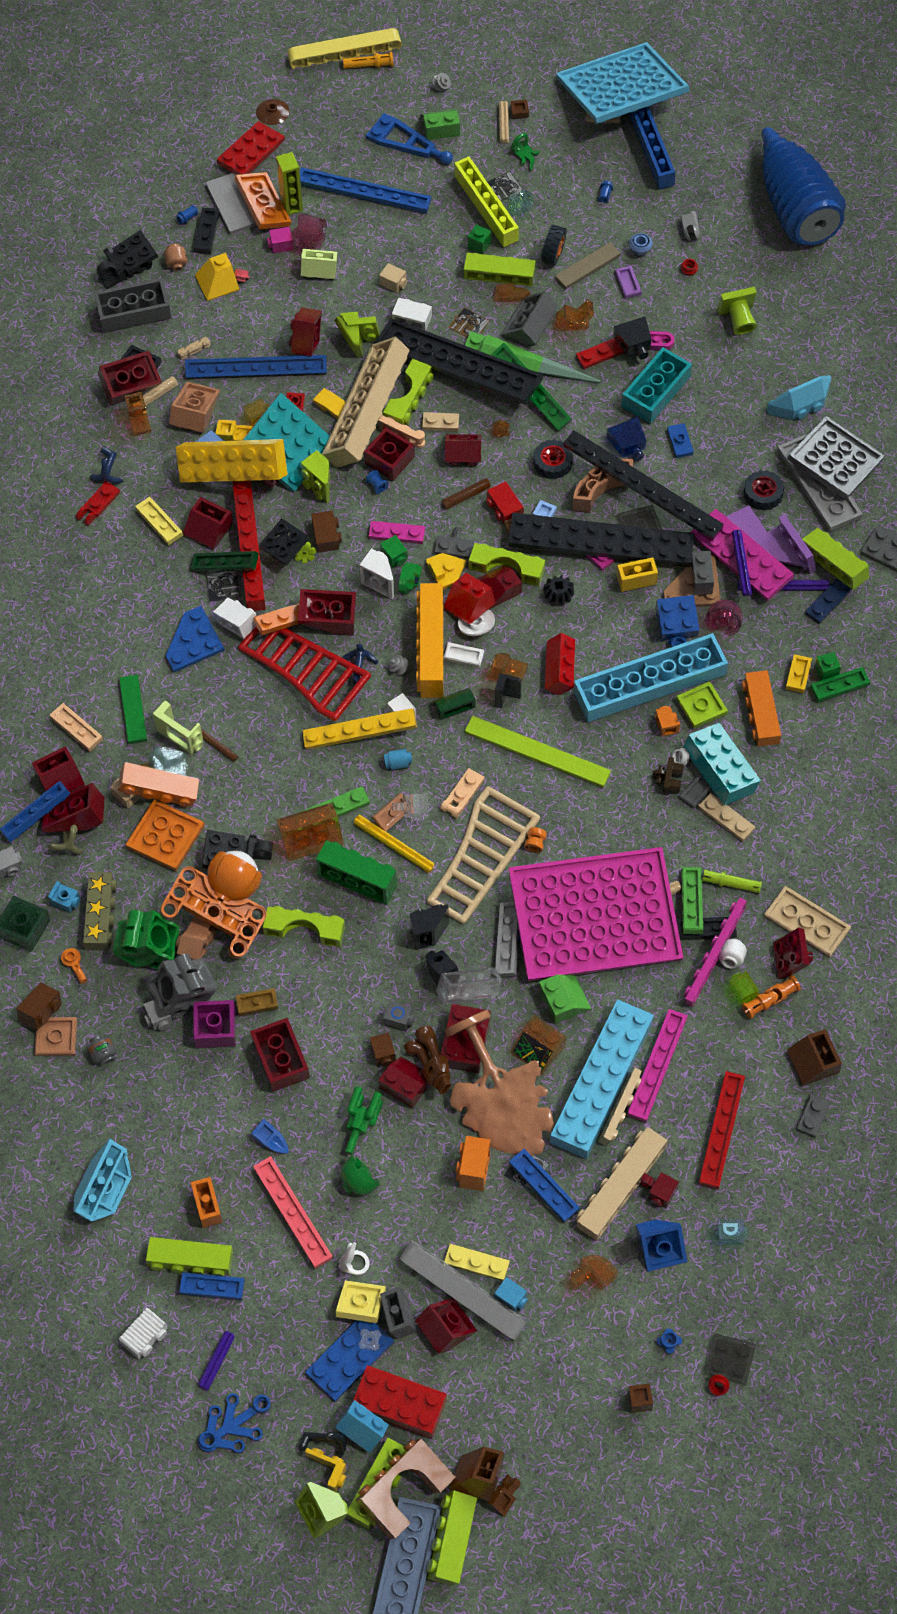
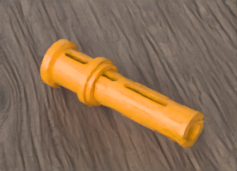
M376 53L374 56L343 58L344 69L370 66L380 68V66L389 65L394 67L393 53Z

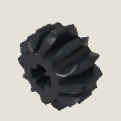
M562 574L558 578L553 575L552 579L548 578L543 586L544 597L548 598L549 603L555 601L556 606L558 602H561L563 606L565 600L570 602L575 591L573 582H570L569 577L564 579Z

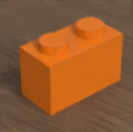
M211 1177L190 1182L202 1227L205 1228L222 1223Z

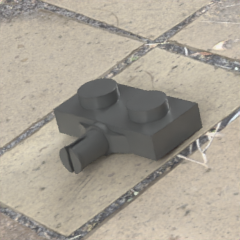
M455 527L453 537H437L435 554L444 553L454 557L469 559L474 546V540L460 538L462 529L458 527L457 530V527Z

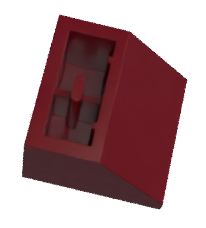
M200 497L190 510L183 535L214 550L233 524L232 513Z
M66 746L31 763L34 773L45 792L58 781H61L70 793L85 786L75 761Z

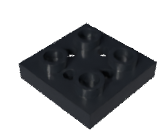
M281 518L260 543L259 547L287 567L310 538Z

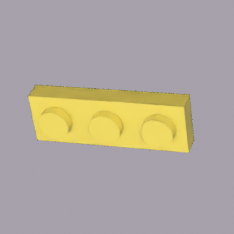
M151 497L135 506L136 511L168 545L183 536V532Z
M453 1244L449 1245L444 1261L451 1267L504 1281L510 1263L509 1260Z

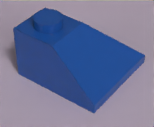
M651 1220L635 1224L638 1241L648 1272L687 1262L680 1223Z

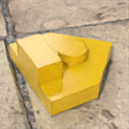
M441 553L426 559V564L436 583H443V589L451 587L460 578L467 561Z

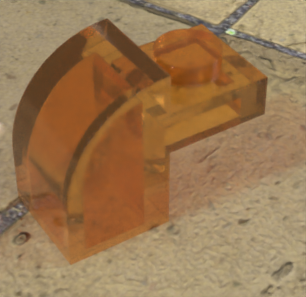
M586 300L577 309L565 304L556 313V328L563 331H584L588 329L589 320L594 316L593 302Z
M142 392L125 395L126 407L134 436L150 433L151 427Z
M507 653L495 654L487 671V679L497 682L501 673L521 678L523 682L528 669V663L511 659L510 654Z
M589 1255L581 1259L580 1266L583 1269L578 1268L571 1274L570 1285L576 1290L592 1278L599 1288L603 1290L618 1277V1271L606 1258L599 1255Z

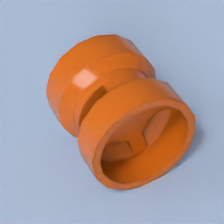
M531 827L528 830V839L525 841L524 848L530 852L541 853L544 847L543 841L546 840L547 833L541 828Z

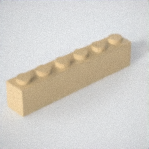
M649 1127L644 1132L640 1131L634 1140L636 1143L633 1147L629 1146L626 1149L622 1162H617L611 1171L613 1174L609 1179L605 1178L603 1180L599 1193L597 1195L594 1193L591 1196L587 1209H582L576 1217L577 1228L598 1241L640 1184L643 1174L648 1173L667 1147L668 1140Z

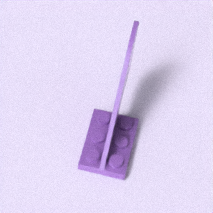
M749 505L726 516L779 562L801 566L803 570L807 569L810 574L816 571L813 554L785 514L778 517L780 525L769 532L765 530Z

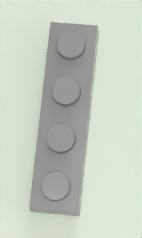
M514 902L500 903L495 975L497 977L516 976L519 929Z

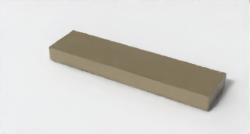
M610 242L555 275V279L565 289H568L619 258L621 253Z

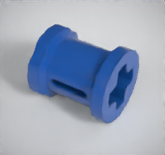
M377 470L370 472L365 478L366 483L371 484L376 494H380L389 486L388 482L380 477V473Z

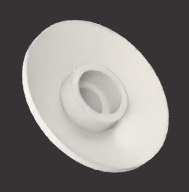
M487 610L470 625L459 619L458 626L462 633L469 636H478L491 630L495 623V617L490 610Z

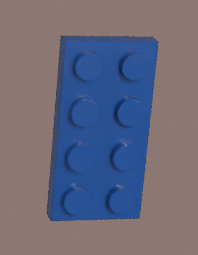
M356 1320L305 1374L336 1402L364 1374L366 1366H372L394 1343V1340L376 1323Z

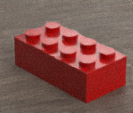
M367 1365L354 1400L388 1424L433 1439L447 1401V1393Z

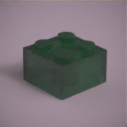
M13 895L0 916V939L32 952L51 921L48 911Z

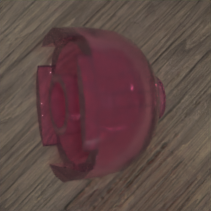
M720 599L712 603L705 617L706 626L711 632H714V629L725 631L724 635L727 636L736 634L743 621V613L740 606L729 599ZM719 627H722V628H727V627H728V629H726V630H721V629H719Z

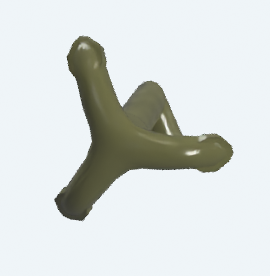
M72 825L70 831H62L64 839L62 844H49L48 848L52 851L69 850L77 855L82 854L83 850L74 845L77 826Z

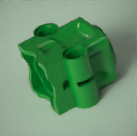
M131 910L128 912L127 919L121 920L118 923L113 953L116 957L135 968L149 965L154 969H158L163 961L174 960L175 942L179 935L180 926L164 919L154 910L147 912Z

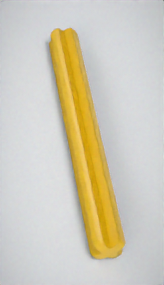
M358 815L354 819V824L427 873L433 870V862L363 816Z

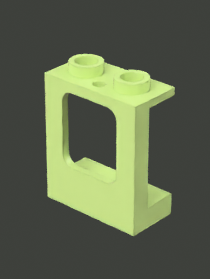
M164 701L153 713L156 731L191 755L195 751H199L203 746L200 724L197 723L191 731L187 730L174 721L171 704ZM168 728L182 736L186 743L170 733Z

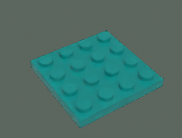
M280 393L243 440L283 439L288 475L278 481L290 491L295 492L303 481L301 462L316 450L322 454L330 435L286 396Z

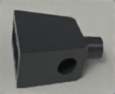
M645 316L614 326L613 338L627 356L637 354L640 360L648 357L647 351L651 349V335Z
M443 950L437 953L435 951L428 952L425 958L429 974L447 999L463 990L458 967Z

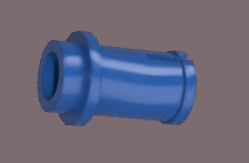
M605 180L600 184L601 191L598 201L609 202L610 193L614 188L612 182Z
M191 205L186 210L179 211L176 215L177 221L180 224H186L189 219L199 214L196 206Z

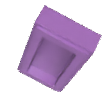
M632 266L615 269V274L625 299L642 295Z

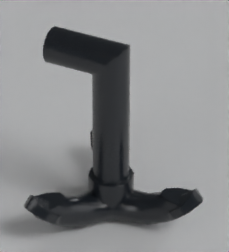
M304 1432L298 1448L301 1451H305L309 1441L333 1442L334 1444H339L336 1456L341 1458L346 1450L347 1436L341 1432Z

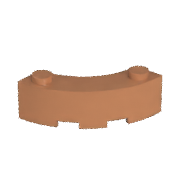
M621 459L633 467V459ZM594 467L578 483L573 496L572 510L591 512L593 503L602 493L625 485L597 467Z
M208 909V914L211 917L218 916L216 909ZM194 916L187 930L177 939V954H189L193 959L202 958L207 952L205 947L209 943L212 944L217 929Z

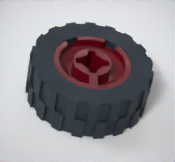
M760 470L748 476L744 485V498L751 507L757 510H771L781 503L784 486L780 476L767 470Z

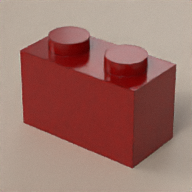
M506 481L487 490L486 503L489 508L493 507L497 520L502 521L504 525L512 522L513 513L524 514L523 505Z

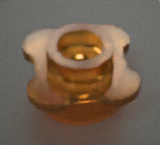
M499 420L492 424L494 428L493 436H510L508 431L510 428L509 423Z

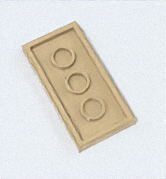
M787 886L782 889L764 914L765 918L789 933L798 927L805 930L806 943L829 958L851 929L850 925Z

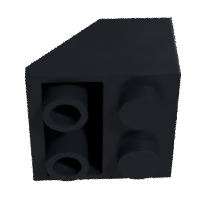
M438 904L430 909H418L410 913V930L416 950L437 944L449 924L448 904Z

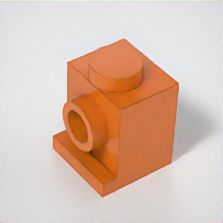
M662 706L656 709L655 719L661 737L680 733V722L677 719L676 713L672 712L671 707Z

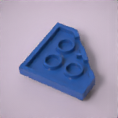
M202 606L183 614L168 649L166 659L174 673L225 651Z

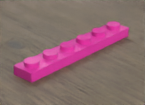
M739 898L737 903L733 902L729 910L731 914L728 920H723L720 926L722 930L720 935L714 937L711 943L713 947L711 952H706L702 963H704L701 970L697 969L693 977L695 981L692 987L688 986L684 993L686 1004L693 1007L719 959L724 943L730 939L746 909V900Z
M671 1009L668 1010L641 1078V1083L637 1088L628 1111L629 1117L647 1123L688 1015Z

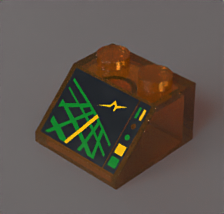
M534 1015L522 1029L510 1053L526 1064L530 1061H538L539 1067H541L540 1074L543 1075L565 1048L567 1037Z

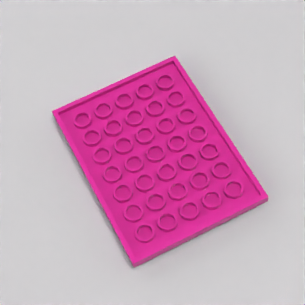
M662 847L509 867L508 871L527 981L543 980L557 974L572 976L683 960Z

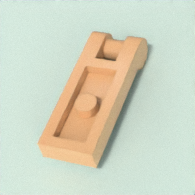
M383 415L378 419L379 430L382 431L386 427L413 443L415 447H424L425 433L422 430H412L409 426L402 425L394 419Z
M468 768L448 798L443 801L440 810L451 813V816L457 819L484 782L485 777ZM454 802L458 804V806L454 807L451 804Z

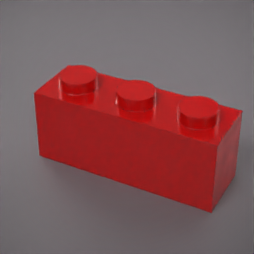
M563 633L549 639L546 645L545 690L556 695H562L574 688L575 639Z

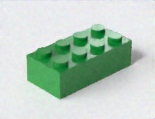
M326 840L316 858L318 876L385 905H388L397 888V873L391 865H383L374 858L362 856L353 849L348 850L337 842Z

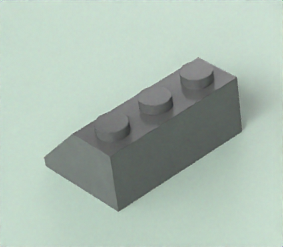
M546 291L523 297L500 336L524 346L535 345L540 340L542 332L547 328L549 320L555 315L558 304Z

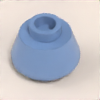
M644 233L635 234L629 240L632 252L638 256L646 255L653 244L652 239Z

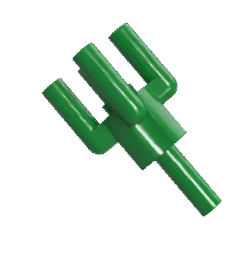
M355 1086L347 1108L350 1119L347 1129L351 1131V1135L345 1149L346 1154L352 1155L359 1135H366L368 1126H375L383 1105V1101L380 1100L382 1094L379 1092H374L369 1108L361 1106L364 1095L361 1094L363 1089Z

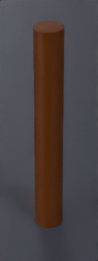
M201 728L203 739L233 762L239 758V756Z

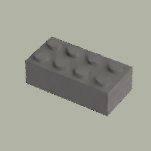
M162 278L94 292L103 333L171 318L170 306Z

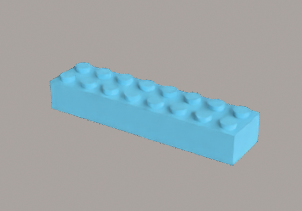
M712 633L575 680L574 694L587 722L724 676L727 674L728 662Z
M617 999L550 1135L551 1144L588 1159L650 1031L654 1019L653 1014Z

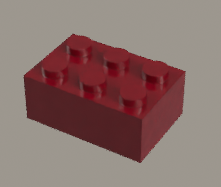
M452 1004L447 1028L481 1013L485 1009ZM491 1017L476 1025L484 1046H486ZM464 1030L451 1037H447L445 1033L441 1056H447L449 1068L480 1074L482 1062L468 1032Z
M288 1017L250 1031L252 1043L272 1092L310 1078L308 1066Z

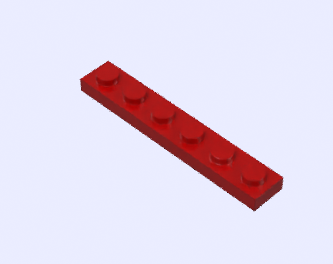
M725 1072L699 1185L719 1190L745 1080L744 1075Z

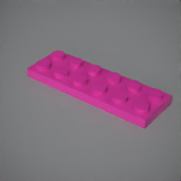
M714 509L709 515L724 524L715 539L711 540L695 529L690 533H694V539L708 551H711V554L739 576L732 531L740 528L720 511ZM741 530L750 585L763 598L769 601L794 578V573Z

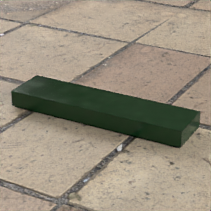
M256 551L195 553L190 570L196 573L255 571L259 553Z

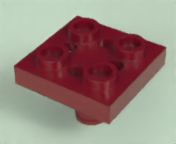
M798 927L773 942L778 979L788 978L807 967L813 961V956H809L813 955V953L807 951L805 930Z

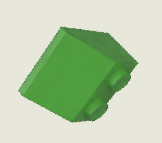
M451 109L421 114L426 139L433 140L460 136V122L457 110Z
M557 974L539 982V992L555 1024L591 1010L575 975Z

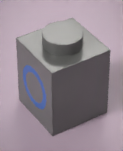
M389 1001L383 1017L384 1025L407 1032L408 1026L412 1027L415 1020L412 1007Z

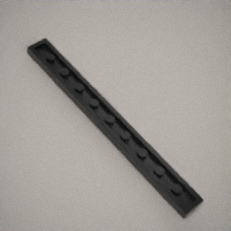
M575 430L563 442V447L711 540H714L724 526L722 522Z

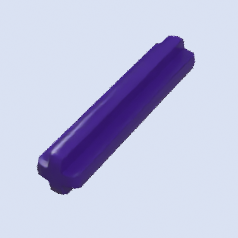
M229 1331L223 1333L198 1383L201 1389L209 1390L235 1338L233 1333Z

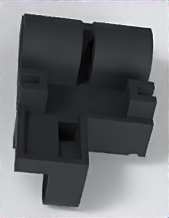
M139 230L113 247L112 253H110L108 248L104 249L103 252L109 261L100 263L97 266V272L107 289L124 279L128 280L127 275L132 278V274L136 271L141 274L144 270L151 269L152 261L159 256L143 232Z
M207 830L202 868H208L212 858L220 851L225 853L228 851H241L248 854L252 859L271 860L273 842L260 840L257 838V835L250 834L248 841H245V836Z

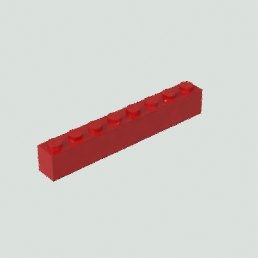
M251 480L233 481L240 552L256 551L259 553ZM259 554L255 571H243L247 609L251 608L254 611L266 610Z

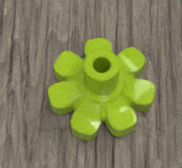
M306 542L294 557L295 561L299 562L302 560V563H308V559L310 561L314 560L315 556L313 554L316 553V549L311 547L309 542Z

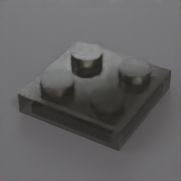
M715 1333L705 1375H723L728 1381L746 1385L756 1344Z

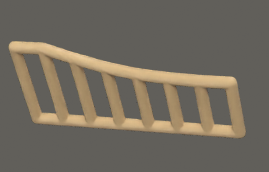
M489 786L485 787L474 803L469 824L458 852L435 889L427 898V904L432 907L442 904L436 899L441 892L448 894L468 906L462 915L449 908V917L461 924H465L526 840L529 828L535 827L539 822L540 816ZM490 795L531 820L524 827L487 806L484 802ZM480 810L519 832L520 835L515 842L478 821ZM474 829L482 831L510 849L505 856L472 838ZM468 846L476 848L500 863L493 871L466 855L465 852ZM462 861L487 875L489 878L484 885L456 870L460 862ZM452 876L478 891L473 900L447 885Z

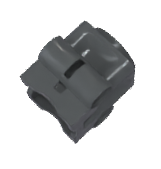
M182 954L174 960L163 961L159 965L158 971L146 982L149 991L157 1002V1009L160 1015H171L173 1019L185 1015L188 1010H194V1002L208 1001L216 991L213 976L208 970L205 961L202 958L191 959L189 954Z

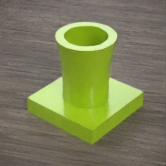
M755 287L723 293L720 296L717 312L719 315L731 314L735 335L751 333L757 328V324L750 312L757 294Z

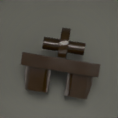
M673 757L668 758L666 771H664L663 766H659L658 770L652 772V778L656 780L657 785H661L662 781H665L663 795L667 796L669 792L680 793L681 780H674L671 777H682L684 765L675 763Z

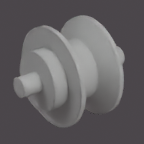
M440 73L433 77L432 84L437 91L441 92L450 87L451 81L447 74Z
M395 655L390 659L389 670L400 676L408 670L409 662L401 655Z

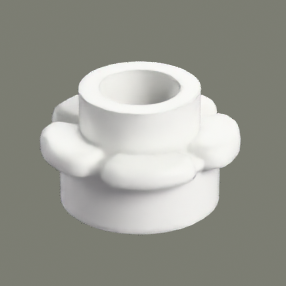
M685 748L676 749L672 754L674 762L685 766L690 758L689 752H686Z

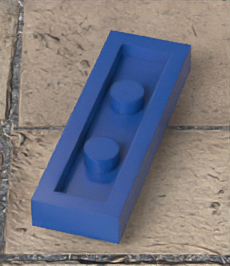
M182 1272L179 1293L180 1295L242 1301L245 1279Z

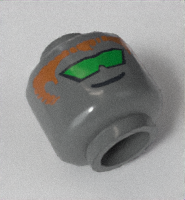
M97 1035L90 1039L91 1043L88 1045L87 1051L95 1064L103 1066L115 1059L114 1056L117 1051L109 1037Z

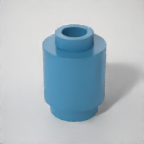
M407 749L388 751V754H384L386 769L409 768V763H412L411 752H407Z

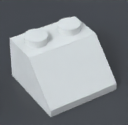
M371 549L360 564L361 584L393 599V576L388 558L384 553Z

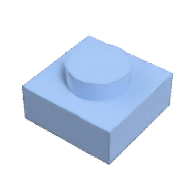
M540 500L533 515L553 517L557 511V506Z

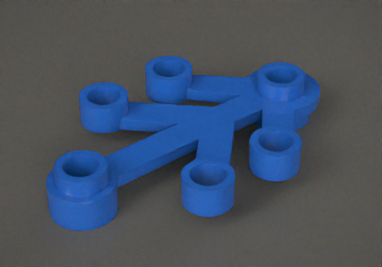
M229 1394L226 1399L227 1409L224 1423L217 1431V1419L221 1417L222 1411L217 1405L211 1406L209 1409L210 1417L207 1431L201 1433L198 1438L199 1447L205 1452H213L217 1448L233 1450L238 1454L242 1453L245 1450V1444L242 1440L229 1441L221 1438L231 1434L249 1437L253 1441L261 1440L263 1433L260 1428L255 1427L251 1429L239 1426L258 1413L268 1412L271 1407L270 1399L266 1395H258L255 1397L252 1407L234 1418L235 1409L240 1400L237 1394ZM231 1397L237 1398L234 1404L229 1402ZM260 1402L266 1403V1407L262 1409L258 1405ZM213 1409L219 1410V1414L216 1416L212 1415L211 1412ZM254 1431L260 1432V1436L257 1438L253 1437L252 1434ZM207 1438L213 1439L211 1445L205 1444ZM241 1443L242 1448L236 1450L234 1448L235 1444Z

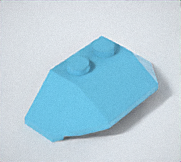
M820 376L786 391L775 400L768 402L766 412L769 415L795 420L797 418L803 419L808 413L813 411H820L824 407L830 388L831 376Z
M108 1139L92 1158L74 1195V1212L90 1222L115 1214L132 1178L127 1157L128 1153L125 1147Z

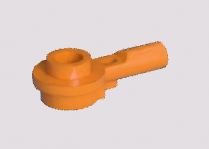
M74 948L63 951L61 955L62 963L73 969L81 984L85 983L87 978L79 965L81 960L79 951Z

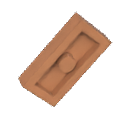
M399 793L375 813L372 819L381 829L387 831L413 807L405 796Z

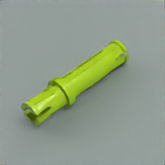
M704 870L703 875L705 876H703L702 882L719 884V887L728 886L757 894L760 893L761 881L726 875V872L717 873Z

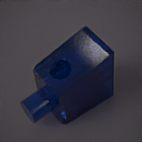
M638 417L607 429V440L623 458L632 455L635 461L643 459L644 454L642 450L646 449V437Z

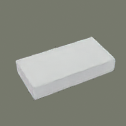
M448 642L444 660L480 668L484 650Z

